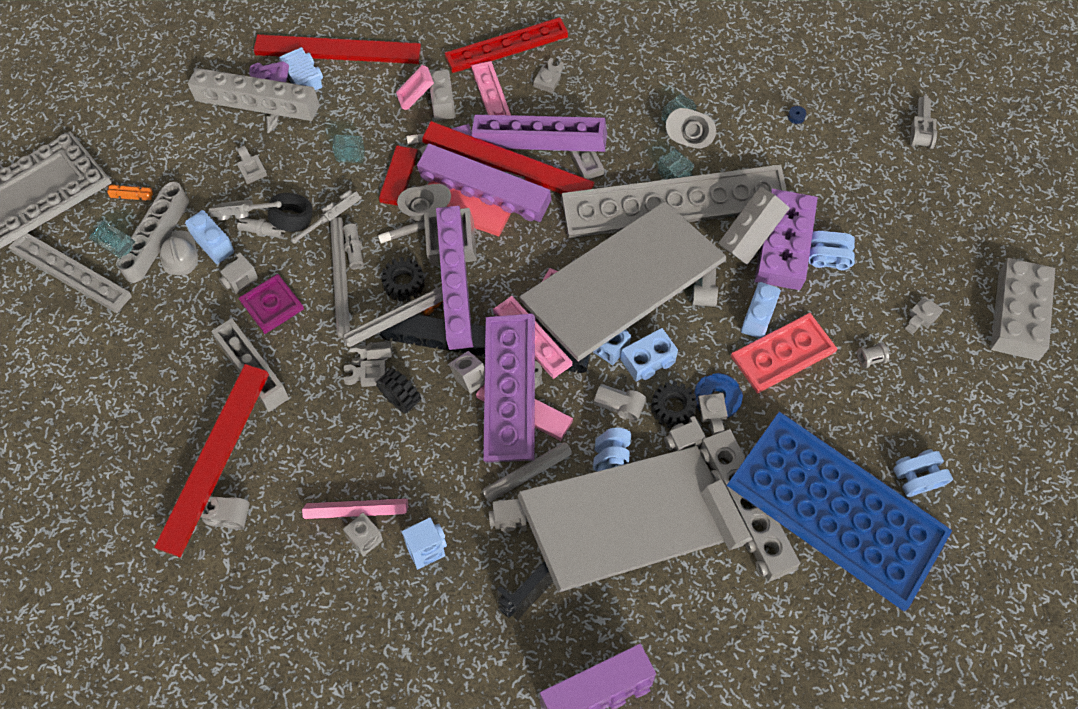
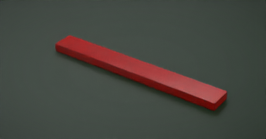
M257 35L254 46L255 55L280 57L302 47L305 53H310L312 58L407 64H419L421 43Z
M432 121L422 137L423 143L432 144L560 194L590 190L594 186V182Z
M244 364L154 547L157 550L181 558L269 376L266 370Z

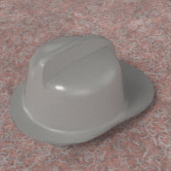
M676 109L669 114L666 120V131L669 137L677 143L692 148L701 149L707 147L716 136V126L711 117L691 109Z
M442 184L412 187L399 195L397 204L401 212L408 215L411 219L425 221L424 214L434 213L436 208L447 207L451 200V193Z
M187 231L172 232L163 243L159 252L162 266L168 274L184 276L191 273L198 263L195 240Z

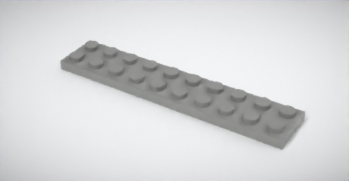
M774 165L562 193L561 197L568 238L619 232L663 202L670 205L688 222L739 216L760 186L769 192L772 189L787 191L782 166Z

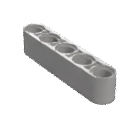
M169 182L161 189L116 261V266L130 283L139 282L144 278L159 254L163 243L168 239L189 205V198L179 183Z

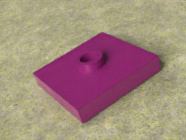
M276 274L238 298L264 334L304 310L301 302L279 274Z

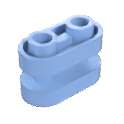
M813 232L809 263L817 268L835 267L838 270L849 269L855 263V254L853 252L855 248L854 237L847 233Z
M610 428L596 438L595 451L599 454L593 460V469L598 472L629 463L630 452L625 448L631 443V432L623 428Z
M932 449L920 453L918 457L912 459L910 456L901 458L896 461V466L893 468L898 479L906 478L908 481L902 486L907 497L945 486L953 480L948 469H939L938 466L944 460L939 451L933 452ZM929 470L930 474L917 478L916 474Z

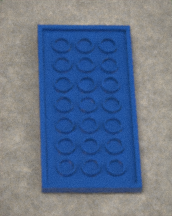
M780 411L726 485L903 611L910 607L952 532L950 528Z

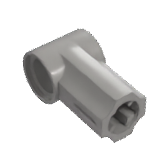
M716 268L695 281L692 305L716 307L718 298Z
M601 384L596 393L594 405L616 412L624 420L628 418L630 422H637L645 405L646 397L634 390L624 392Z

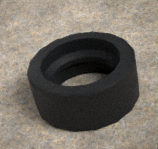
M280 193L273 196L269 203L280 201L282 204L280 208H268V220L274 227L288 232H297L306 229L310 225L313 208L310 201L305 197L295 193ZM282 210H291L299 214H288L282 212Z

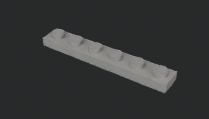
M28 233L16 239L8 247L12 253L115 313H118L132 297L129 291Z

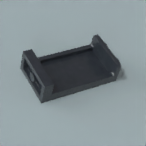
M545 561L514 594L511 595L502 586L496 589L497 601L500 605L498 609L507 618L513 616L518 621L553 583Z

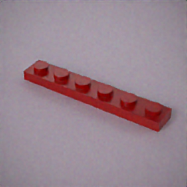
M559 17L445 52V59L451 72L455 73L471 68V65L494 61L568 38V31Z

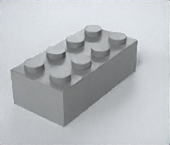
M1007 258L998 275L991 350L1038 361L1046 353L1050 344L1055 268Z

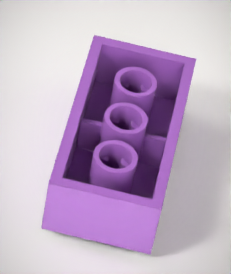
M772 189L771 193L776 195L790 209L759 249L754 282H763L773 286L801 290L806 281L818 197Z
M640 643L541 691L540 704L542 709H606L608 707L617 709L626 703V698L632 695L639 698L650 692L649 687L653 685L656 672Z

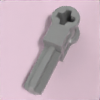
M927 95L918 99L917 116L914 117L911 124L910 146L921 145L933 149L937 139V119L931 118V99Z

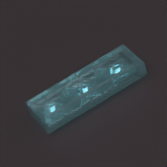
M104 221L88 237L96 245L119 259L127 255L131 251L132 245L136 242L129 235Z

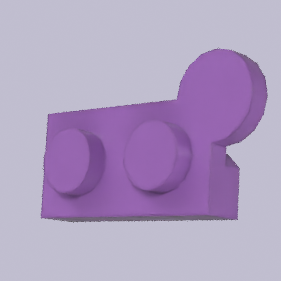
M284 61L265 66L255 63L251 65L249 75L250 77L286 83L289 65Z

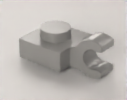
M245 146L237 149L241 159L237 166L246 184L267 176L257 155L251 157Z
M924 296L910 311L909 315L912 319L905 330L913 335L921 325L928 329L944 310Z
M385 341L368 343L367 346H351L350 352H358L360 354L359 358H352V364L359 365L365 358L367 360H387L389 357H392V342Z
M723 393L699 396L698 403L702 422L710 421L712 436L723 432L722 420L727 419L728 416Z

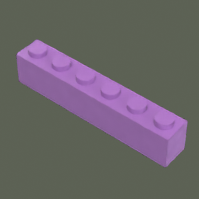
M475 115L472 136L504 149L605 152L607 128L605 118Z
M432 144L427 145L417 164L420 176L424 180L438 182L445 185L449 190L456 189L470 198L474 196L481 199L487 205H497L508 213L515 212L528 221L535 220L541 222L551 202V193L547 188Z
M460 206L436 208L446 340L449 350L473 347Z

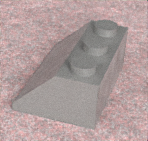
M760 186L719 241L718 245L745 264H748L790 208L776 195Z

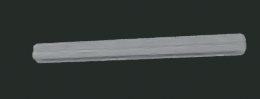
M337 217L332 219L330 224L336 330L338 337L343 338V334L350 331L344 226L342 218Z
M442 286L344 333V343L351 347L442 302Z

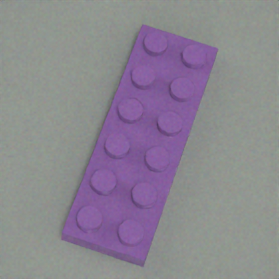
M533 314L486 317L484 461L534 460L535 316Z

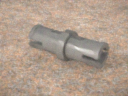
M244 217L239 219L242 223H237L239 231L256 233L260 237L267 235L283 239L284 234H281V232H286L274 227L266 219L261 218L255 220Z
M347 224L343 227L346 241L344 249L348 253L349 267L352 270L364 267L361 253L363 245L359 241L358 227L356 224Z

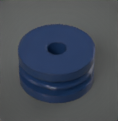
M800 106L792 107L788 114L789 121L793 124L804 122L806 110Z

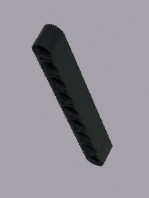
M414 315L381 331L379 334L380 337L388 341L392 339L394 342L412 345L415 343L418 346L435 349L438 347L441 350L461 351V353L469 351L473 355H484L485 357L486 326L471 324L473 347L449 350L446 340L445 319ZM550 337L572 361V366L565 371L576 372L577 370V373L587 372L590 354L577 361L556 338Z

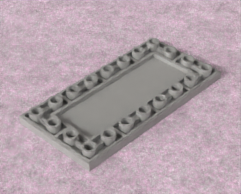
M71 131L60 135L49 144L39 147L38 150L28 156L21 157L12 165L0 169V249L112 183Z
M663 202L519 296L520 302L577 361H580L726 261V255L670 205Z
M697 446L520 491L517 495L558 593L725 542L701 495L702 491L714 483L715 480Z

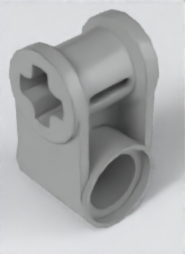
M210 496L201 518L209 526L241 530L245 527L250 503L241 498Z

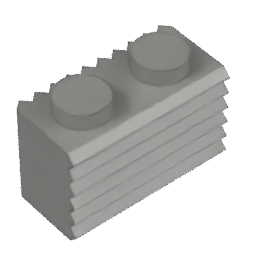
M449 70L430 71L434 82L430 86L434 120L453 119L455 117Z

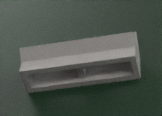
M720 479L707 486L701 495L728 549L732 550L742 547L745 543L753 540L723 480Z

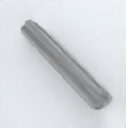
M566 442L558 445L484 488V497L488 502L495 500L572 454L571 448Z

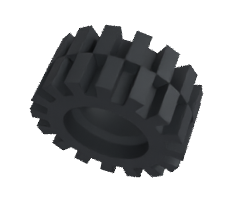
M399 257V262L393 259L392 265L390 263L386 264V269L383 268L382 270L383 275H381L384 291H386L388 296L391 295V299L396 300L398 297L400 302H403V298L410 301V296L416 298L418 297L417 292L421 294L423 291L422 287L425 285L422 267L418 266L417 261L414 260L412 263L411 258H407L404 261L403 257ZM401 274H408L412 277L411 282L405 285H398L394 280Z
M390 368L376 381L378 390L389 400L388 402L392 403L402 413H408L421 400L420 393L412 385V382L408 381L406 376L401 375L394 368Z
M673 381L672 386H670L669 382H666L664 387L660 385L652 399L651 411L654 413V419H659L660 425L666 423V428H671V425L676 426L681 423L686 425L695 414L697 406L695 393L691 394L692 389L690 387L685 389L684 383H681L680 387L677 386V381ZM670 398H676L682 402L683 409L679 412H671L666 409L664 403Z

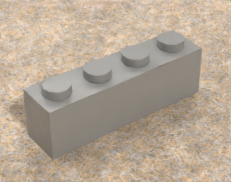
M232 318L211 331L217 344L239 373H241L244 364L266 370L269 373L258 397L268 412L289 399L282 383Z

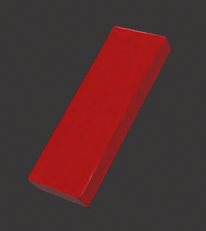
M396 146L379 196L380 203L398 206L399 195L408 187L418 156V149Z

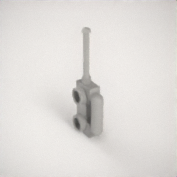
M346 191L339 196L341 200L335 205L331 202L323 207L320 219L296 237H292L291 242L297 243L299 239L320 224L330 222L362 198L357 191Z
M241 200L217 204L209 208L211 217H217L218 221L231 218L230 215H235L236 219L249 216L248 212L253 209L280 208L282 204L280 201L253 205L252 200Z

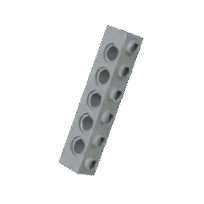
M200 68L195 69L187 83L195 100L203 103L313 121L320 106L314 87Z
M731 429L703 439L699 450L705 463H708L711 469L710 473L715 482L722 479L725 485L729 483V480H731L746 459ZM718 459H727L729 464H722ZM726 486L753 539L745 543V546L749 553L753 552L757 560L756 568L759 574L765 576L767 581L770 582L796 571L801 563L780 523ZM740 502H748L752 508L746 509ZM752 524L761 525L764 531L758 532L754 530ZM764 547L773 548L776 554H767Z

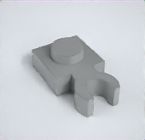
M550 58L547 62V69L541 67L533 82V87L553 93L561 79L560 72L563 70V62L561 61L558 66H553V58Z
M385 360L361 361V367L358 368L350 364L345 365V373H353V375L344 377V383L346 385H353L357 381H361L362 387L376 386V381L386 373Z

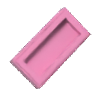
M422 65L396 92L402 109L408 110L434 83L428 67Z

